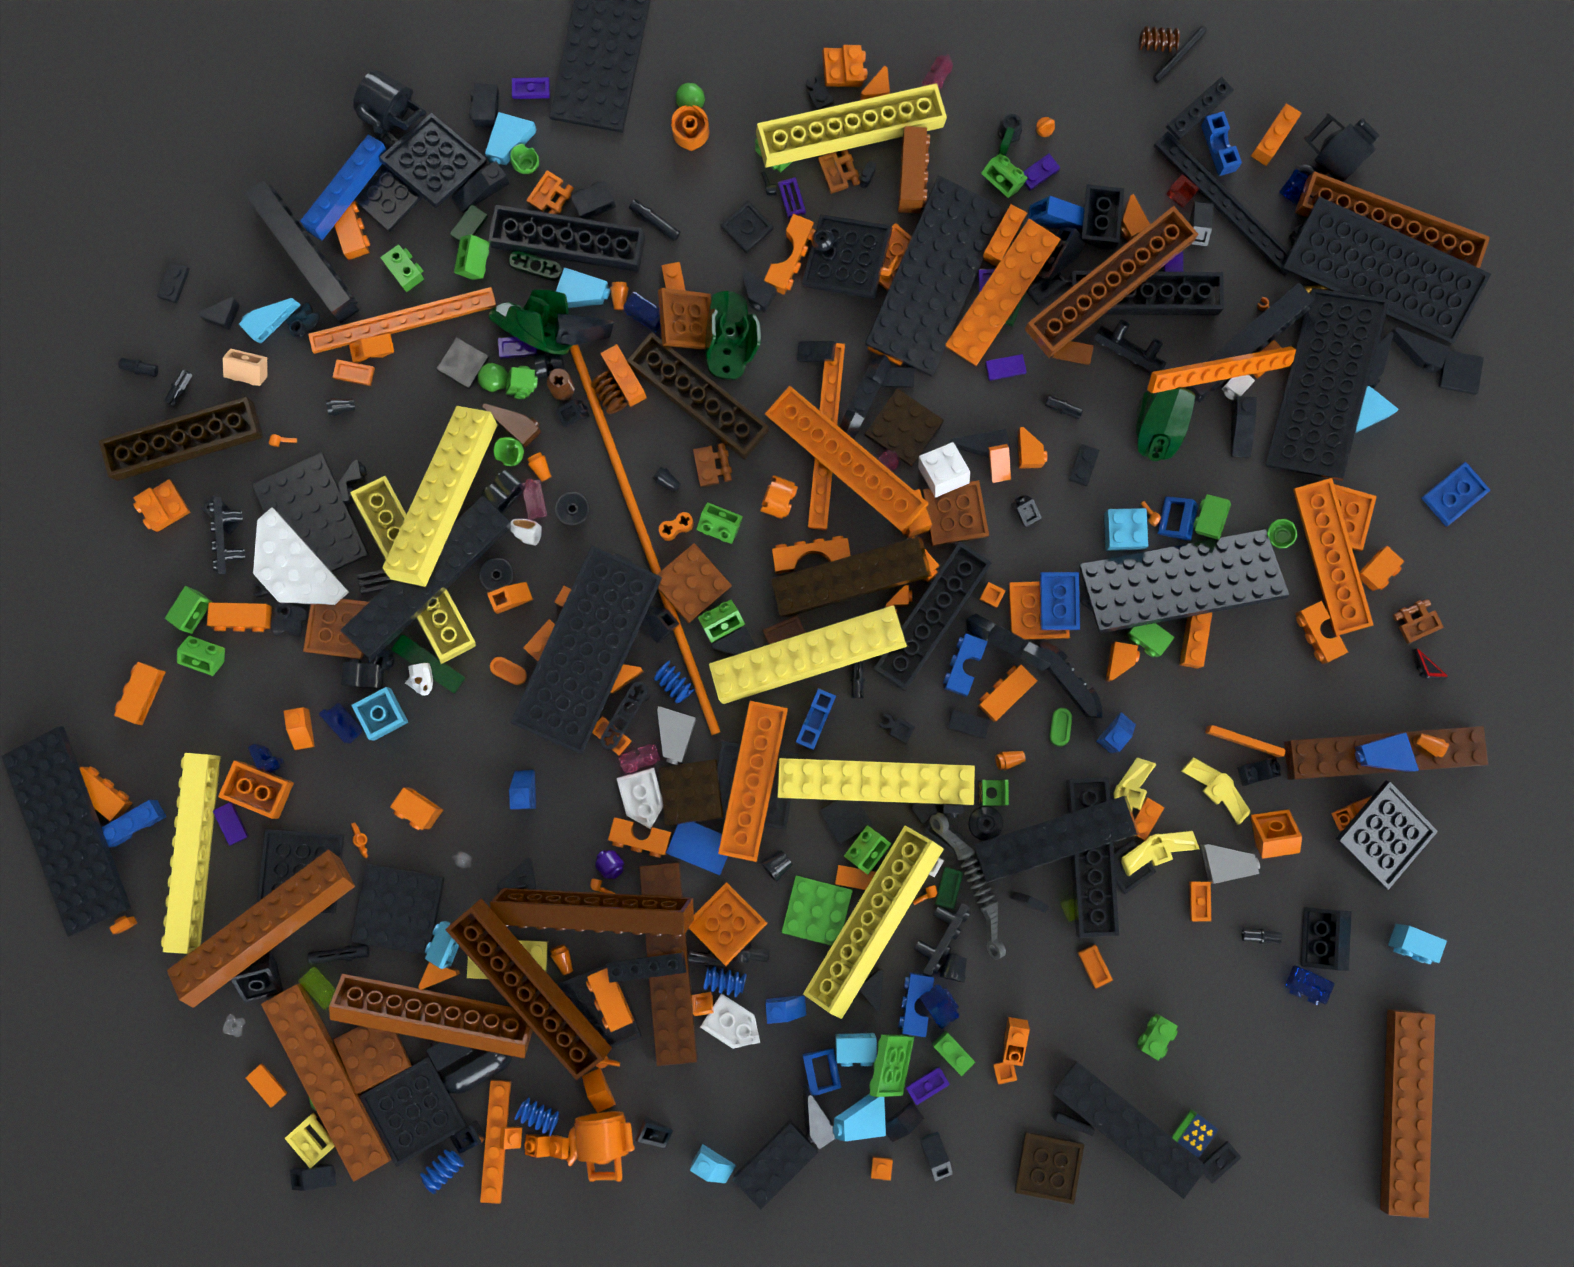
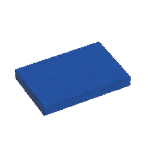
M1464 462L1421 497V499L1447 527L1491 490L1468 463Z
M1040 572V630H1080L1079 572Z
M694 822L677 825L666 852L671 856L718 875L721 874L728 857L718 854L722 834Z

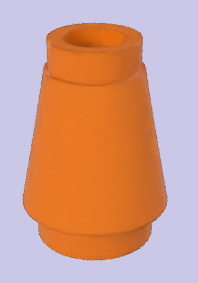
M612 282L610 291L614 310H625L629 289L626 282Z
M541 452L527 459L528 465L541 482L552 477L545 455L543 456Z
M1423 733L1417 740L1418 745L1435 757L1439 756L1442 758L1449 747V744L1444 739Z
M1023 751L1000 752L995 756L998 769H1003L1004 771L1026 760Z
M562 944L550 950L551 958L562 975L571 973L573 968L569 948Z

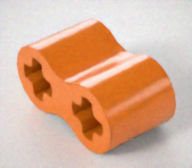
M682 512L673 521L661 523L659 533L662 539L671 541L677 534L692 530L694 525L692 516L689 513ZM682 519H685L686 521H688V525H687V526H685L684 524H682V521H681ZM668 527V529L671 531L670 535L664 533L665 528Z

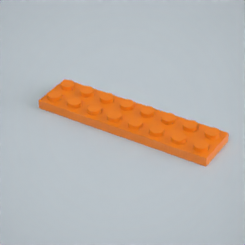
M1028 219L947 341L946 347L974 366H977L1061 239L1031 219Z
M1329 478L1294 488L1293 492L1327 612L1330 616L1329 619L1334 636L1374 626L1333 479Z
M754 701L749 703L718 852L720 855L757 862L788 708Z

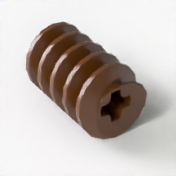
M1145 26L1140 33L1139 50H1142L1143 45H1146V50L1149 51L1152 45L1154 51L1160 46L1161 52H1164L1165 47H1168V52H1171L1172 48L1175 47L1177 52L1180 41L1179 29L1175 28L1172 32L1171 28H1167L1165 31L1163 27H1160L1157 32L1155 26L1151 30L1149 26Z
M563 369L552 370L548 376L547 385L553 397L559 401L570 399L574 394V384L569 374Z
M608 370L597 375L593 379L591 387L599 395V400L603 401L602 405L607 408L606 412L614 414L625 408L628 403H623L626 399L625 396L619 397L622 393L621 390L615 391L618 384H611L614 377H607L611 373Z

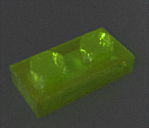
M313 967L298 981L325 1010L330 1005L335 989L320 971Z

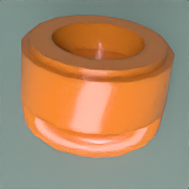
M1049 117L1039 119L1036 125V132L1041 137H1049L1055 129V121Z

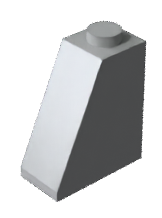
M658 706L657 712L663 757L667 758L666 762L675 765L678 762L683 763L696 718Z
M1209 844L1200 845L1208 881L1212 884L1259 874L1260 862L1257 857L1255 858L1254 854Z

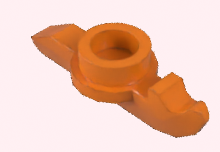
M351 823L354 833L353 843L359 848L361 855L367 858V848H365L367 836L360 833L356 823Z
M606 1056L596 1066L598 1068H605L607 1065L620 1067V1062L610 1060Z

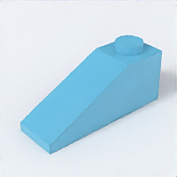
M290 298L253 310L243 316L239 325L253 340L261 344L301 304Z

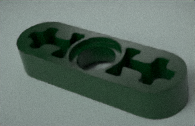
M520 251L513 252L509 257L512 268L517 271L551 281L559 280L563 273L561 266L557 262ZM520 257L523 262L527 263V268H525V263L522 262L516 265L514 259L517 260ZM539 262L541 263V268L534 271L531 269V264ZM556 268L558 273L551 275L549 270Z

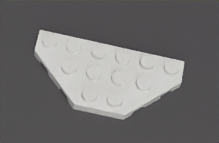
M270 508L257 520L253 574L278 602L335 605L349 593L274 508Z

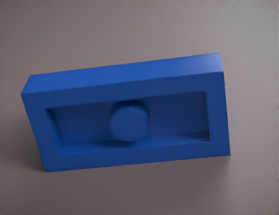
M1165 497L1157 534L1191 541L1199 504L1193 499ZM1171 503L1184 506L1179 532L1166 530Z
M834 1048L803 1054L809 1088L814 1096L842 1088ZM827 1055L833 1085L818 1088L812 1059Z

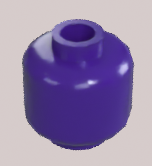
M603 850L597 855L595 867L604 878L615 879L622 874L624 862L614 850Z

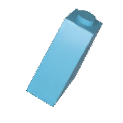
M498 112L485 152L490 163L497 161L499 165H507L510 161V152L513 147L519 144L525 145L536 133L535 123Z
M564 268L556 292L566 294L568 308L602 305L604 300L609 297L610 288L607 281Z
M1370 386L1367 387L1356 433L1390 417L1398 411L1397 407Z
M869 1094L836 1116L833 1126L835 1139L852 1141L886 1136L884 1097H874Z
M702 1144L692 1161L690 1171L708 1182L726 1183L736 1165Z

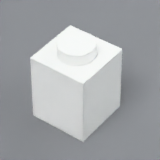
M1250 375L1234 377L1225 384L1222 390L1227 398L1234 400L1237 396H1242L1255 380Z

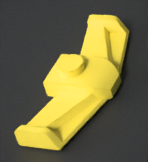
M1194 757L1181 770V772L1206 785L1202 792L1216 805L1223 801L1237 825L1241 824L1250 814V809L1235 788L1233 780L1226 773L1222 774Z
M1136 758L1120 783L1116 785L1113 793L1114 799L1127 796L1131 810L1133 808L1141 810L1147 791L1140 787L1153 768H1155L1156 763Z
M1193 831L1167 834L1157 833L1149 836L1146 841L1123 856L1121 862L1126 875L1130 876L1149 861L1152 862L1153 866H1157L1173 860L1171 852L1197 850L1200 848Z

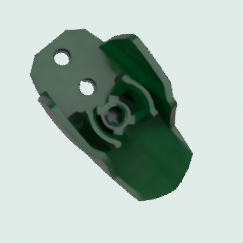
M534 289L523 308L512 302H506L494 307L489 312V319L516 338L540 350L564 355L573 346L556 343L554 328L557 314L568 315L567 296L564 293Z
M721 291L712 295L705 338L706 362L708 371L714 377L736 380L743 375L746 364L752 361L760 346V322L756 314L748 315L747 300L743 296L731 291ZM725 366L728 373H724L722 370Z
M1178 387L1172 390L1157 392L1155 396L1150 391L1143 394L1137 407L1136 416L1138 452L1143 457L1146 456L1152 461H1164L1173 457L1187 433L1193 412L1195 393Z

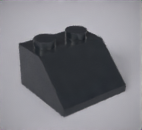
M271 951L231 979L244 1003L278 995L283 992L278 965Z

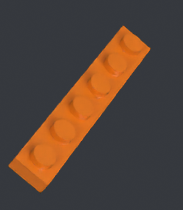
M490 1081L480 1199L482 1203L500 1204L502 1200L506 1149L499 1147L501 1128L508 1127L511 1081Z

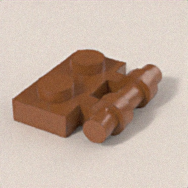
M847 149L841 151L842 157L840 158L837 157L836 152L818 157L819 165L831 194L848 188L847 180H852L854 186L860 184L858 178L860 175L858 170H855L853 157ZM841 165H846L848 172L844 173Z
M725 443L717 445L718 452L713 453L712 446L693 449L700 487L719 484L718 476H724L725 482L732 481V468L728 463L727 457H729V453L725 448ZM720 459L721 469H716L715 460Z
M1429 599L1414 602L1413 606L1401 608L1397 613L1393 614L1395 621L1403 619L1405 624L1399 626V629L1407 644L1444 628L1435 610L1428 613L1426 608L1431 606ZM1418 612L1421 617L1413 620L1411 614Z

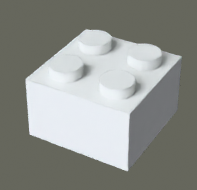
M954 442L919 456L918 468L934 497L969 484L970 470Z

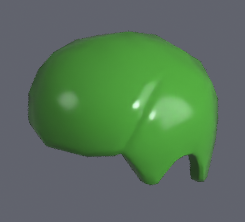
M694 83L681 85L675 95L676 103L679 107L695 105L702 108L705 102L704 91Z
M519 144L511 150L510 161L513 169L522 174H531L536 171L539 166V156L533 148H527L524 144Z
M496 363L485 364L478 372V383L483 389L490 392L504 389L508 372L503 366Z
M513 437L499 438L495 442L493 449L495 459L503 462L505 466L518 465L523 459V446L519 440Z
M1277 519L1269 526L1267 535L1273 546L1288 548L1294 544L1297 538V529L1293 522L1287 519Z

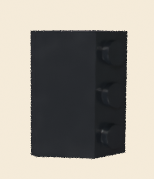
M1086 185L1081 240L1096 248L1116 249L1120 241L1124 188Z
M1304 907L1301 966L1349 971L1352 911Z

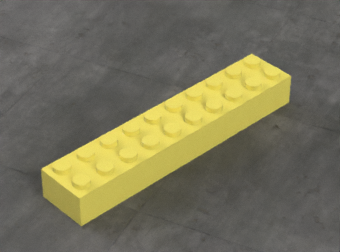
M936 83L757 123L756 136L765 168L903 137L905 126L926 127L927 131L943 128L947 116Z
M456 406L382 567L391 580L426 587L498 424L491 412Z
M383 476L350 493L386 560L406 517V513L386 476ZM447 589L417 617L441 664L476 647L475 641Z
M893 605L709 663L718 699L723 704L895 651L907 647Z
M185 753L181 760L183 772L182 777L179 779V788L181 790L180 796L177 798L178 816H176L174 821L176 836L172 840L174 854L170 859L172 873L168 878L170 891L166 898V907L168 909L163 922L165 927V935H163L161 940L163 952L188 954L201 945L214 824L213 811L216 805L221 756Z
M779 758L777 798L974 805L975 766Z
M903 827L803 995L830 1014L840 1019L843 1018L944 850L942 847L911 828Z

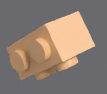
M230 349L223 357V377L260 386L267 378V357Z

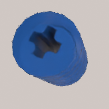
M669 660L659 668L654 680L658 681L661 679L659 685L661 687L666 685L665 692L672 690L670 697L677 696L675 702L680 703L692 694L695 689L689 690L691 683L684 685L685 677L679 679L681 672L673 673L676 667L669 668Z
M713 966L710 971L709 968L707 969L704 990H707L709 985H711L712 992L718 987L719 993L726 989L727 995H730L733 990L734 997H737L740 992L743 993L747 975L744 973L739 978V972L736 971L734 976H732L731 970L724 974L723 968L717 973L716 966Z
M528 1097L521 1104L515 1120L521 1116V1123L523 1124L528 1119V1126L531 1127L535 1123V1130L543 1126L542 1133L545 1134L550 1130L549 1136L551 1137L559 1120V1111L551 1115L552 1108L545 1112L544 1104L537 1108V1101L530 1105V1098Z
M445 1149V1158L438 1155L440 1162L432 1161L434 1168L432 1169L427 1166V1175L423 1172L420 1173L423 1184L431 1193L436 1194V1189L440 1190L442 1184L448 1182L447 1178H452L453 1172H458L459 1166L463 1167L465 1165L462 1158L456 1152H449Z

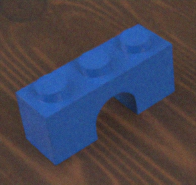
M1225 112L1206 116L1201 127L1218 176L1237 171L1242 161L1237 147H1231L1229 144L1228 131L1230 127Z
M965 634L963 638L959 637L956 648H959L957 655H953L949 665L952 666L950 673L945 675L943 683L946 685L944 689L965 697L968 696L974 677L964 672L963 662L966 659L980 661L988 641L969 634Z
M818 688L796 744L814 750L836 698L835 695Z
M158 800L144 802L102 827L108 846L116 847L132 838L134 832L154 825L166 818V815Z
M909 972V977H905L904 989H907L906 997L903 996L901 1002L904 1014L899 1017L898 1024L902 1034L926 1037L929 1017L918 1014L915 1011L914 1005L920 997H932L933 976Z

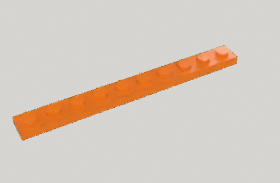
M489 287L308 334L312 352L315 354L349 345L361 338L393 334L491 309L497 305L493 289Z
M836 343L834 361H824L820 411L836 425L838 421L845 344ZM816 458L814 461L808 528L827 530L832 472Z
M1289 346L1155 371L1151 374L1147 390L1151 393H1157L1178 387L1183 388L1290 367L1294 361L1296 349Z

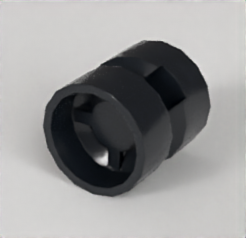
M546 353L534 354L535 371L538 378H547L554 369L564 370L563 355L552 353L550 355Z

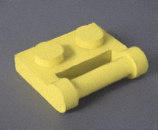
M314 1113L285 1137V1140L309 1168H312L335 1147L328 1132L317 1121V1116ZM308 1125H311L327 1144L324 1149L306 1129Z

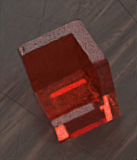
M1182 174L1170 187L1166 195L1184 208L1195 196L1199 188Z

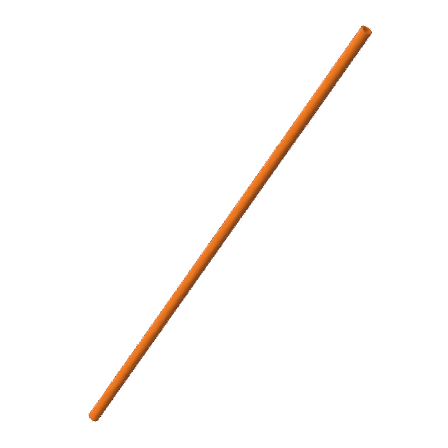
M573 345L570 351L651 572L657 575L661 572V568L595 389L591 387L592 381L578 345ZM659 591L665 609H668L679 622V625L673 632L711 735L720 733L676 609Z

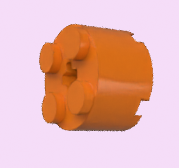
M685 105L674 112L671 127L675 142L689 151H693L705 144L709 137V122L704 110L695 105L687 107Z
M773 475L771 485H768L760 511L782 519L789 514L792 506L789 504V501L795 497L798 487L795 486L794 482Z

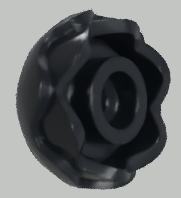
M821 228L814 232L811 242L817 251H827L833 246L835 237L829 229Z

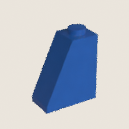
M1048 196L1029 206L1028 219L1044 227L1061 229L1063 226L1079 230L1083 226L1084 208Z
M1120 712L1096 742L1110 754L1120 752L1132 738L1136 724Z
M1399 733L1355 747V757L1361 763V766L1404 772L1419 770L1407 733Z
M535 770L514 772L509 788L510 809H536Z
M805 995L766 999L767 1024L789 1022L806 1016Z

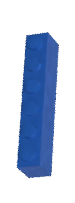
M368 134L300 220L308 233L321 241L326 237L382 165L379 157L387 150L381 141Z

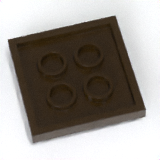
M897 388L869 427L865 436L912 467L944 420Z
M713 759L659 768L665 826L723 818L717 760Z
M1025 1132L1015 1193L1074 1205L1084 1143Z

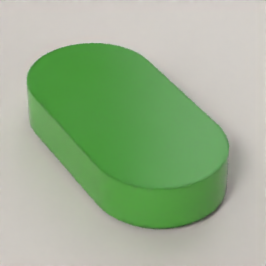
M1059 708L1052 715L1049 737L1051 743L1055 746H1064L1070 739L1072 714L1066 708Z

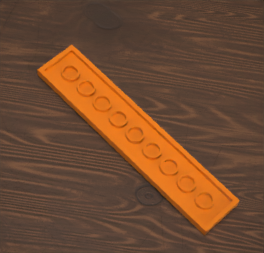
M791 386L783 392L765 413L769 419L902 533L929 505L925 499Z

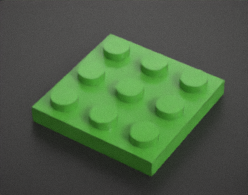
M796 875L782 933L832 946L844 927L852 890Z
M881 1035L878 1041V1055L874 1061V1075L869 1085L871 1096H903L914 1036Z

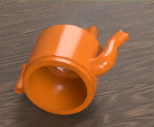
M619 1111L600 1112L577 1117L574 1127L570 1129L568 1134L570 1153L565 1161L568 1162L569 1166H572L576 1159L586 1162L590 1182L595 1180H616L620 1182L622 1180L621 1157L635 1149L631 1123L626 1122L624 1113ZM614 1160L615 1172H595L594 1163L607 1164Z

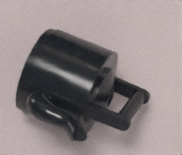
M372 70L362 79L353 100V108L357 116L362 121L373 126L375 133H382V129L391 131L397 126L407 130L420 117L426 115L425 109L411 101L412 88L405 86L378 70ZM408 108L413 110L414 113L403 121L402 119Z
M1327 113V116L1307 137L1303 138L1318 154L1315 161L1327 173L1323 174L1315 167L1307 164L1297 165L1300 168L1298 173L1311 175L1315 171L1344 182L1376 150L1373 143L1380 135L1364 118H1361L1354 126L1350 123L1345 128L1332 115ZM1334 121L1342 129L1331 133L1324 140L1319 151L1311 142Z

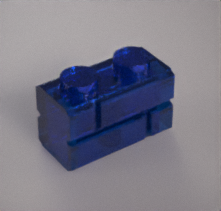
M633 292L623 306L625 313L652 331L657 332L661 327L659 307L656 308V305Z
M1294 965L1285 984V987L1290 989L1289 993L1301 998V995L1308 997V1002L1317 1006L1320 1003L1326 1005L1335 983Z
M937 984L930 989V992L927 991L920 996L921 1001L939 1028L943 1029L950 1024V1021L953 1022L959 1018V1013L956 1010L959 1006L947 988L943 990Z

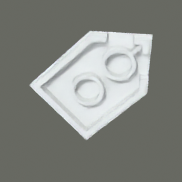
M654 768L616 778L626 816L651 829L663 808L662 796Z
M721 993L713 1006L714 1013L707 1015L700 1028L733 1049L760 1043L755 1015Z

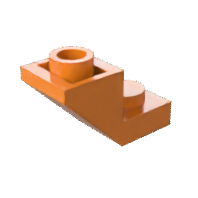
M391 334L361 338L349 344L353 363H359L370 357L383 358L394 353Z
M904 585L885 605V608L893 605L894 607H908L909 602H912V590H909V585Z
M1372 796L1353 802L1331 813L1339 831L1344 830Z
M526 1134L525 1155L535 1158L551 1156L558 1159H568L569 1138L558 1135H551L550 1137L549 1135Z

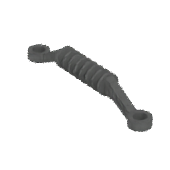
M936 813L930 818L931 827L954 848L957 859L965 861L960 866L961 868L968 867L964 875L971 874L967 881H974L970 888L977 889V891L973 895L981 896L977 904L984 903L980 910L987 920V951L993 959L998 960L1006 954L1005 946L998 939L997 933L999 903L998 901H991L995 896L994 894L987 893L992 888L984 887L987 883L986 880H981L984 874L983 872L978 873V870L982 867L981 865L975 866L979 859L971 858L975 854V850L948 830L949 823L944 814Z

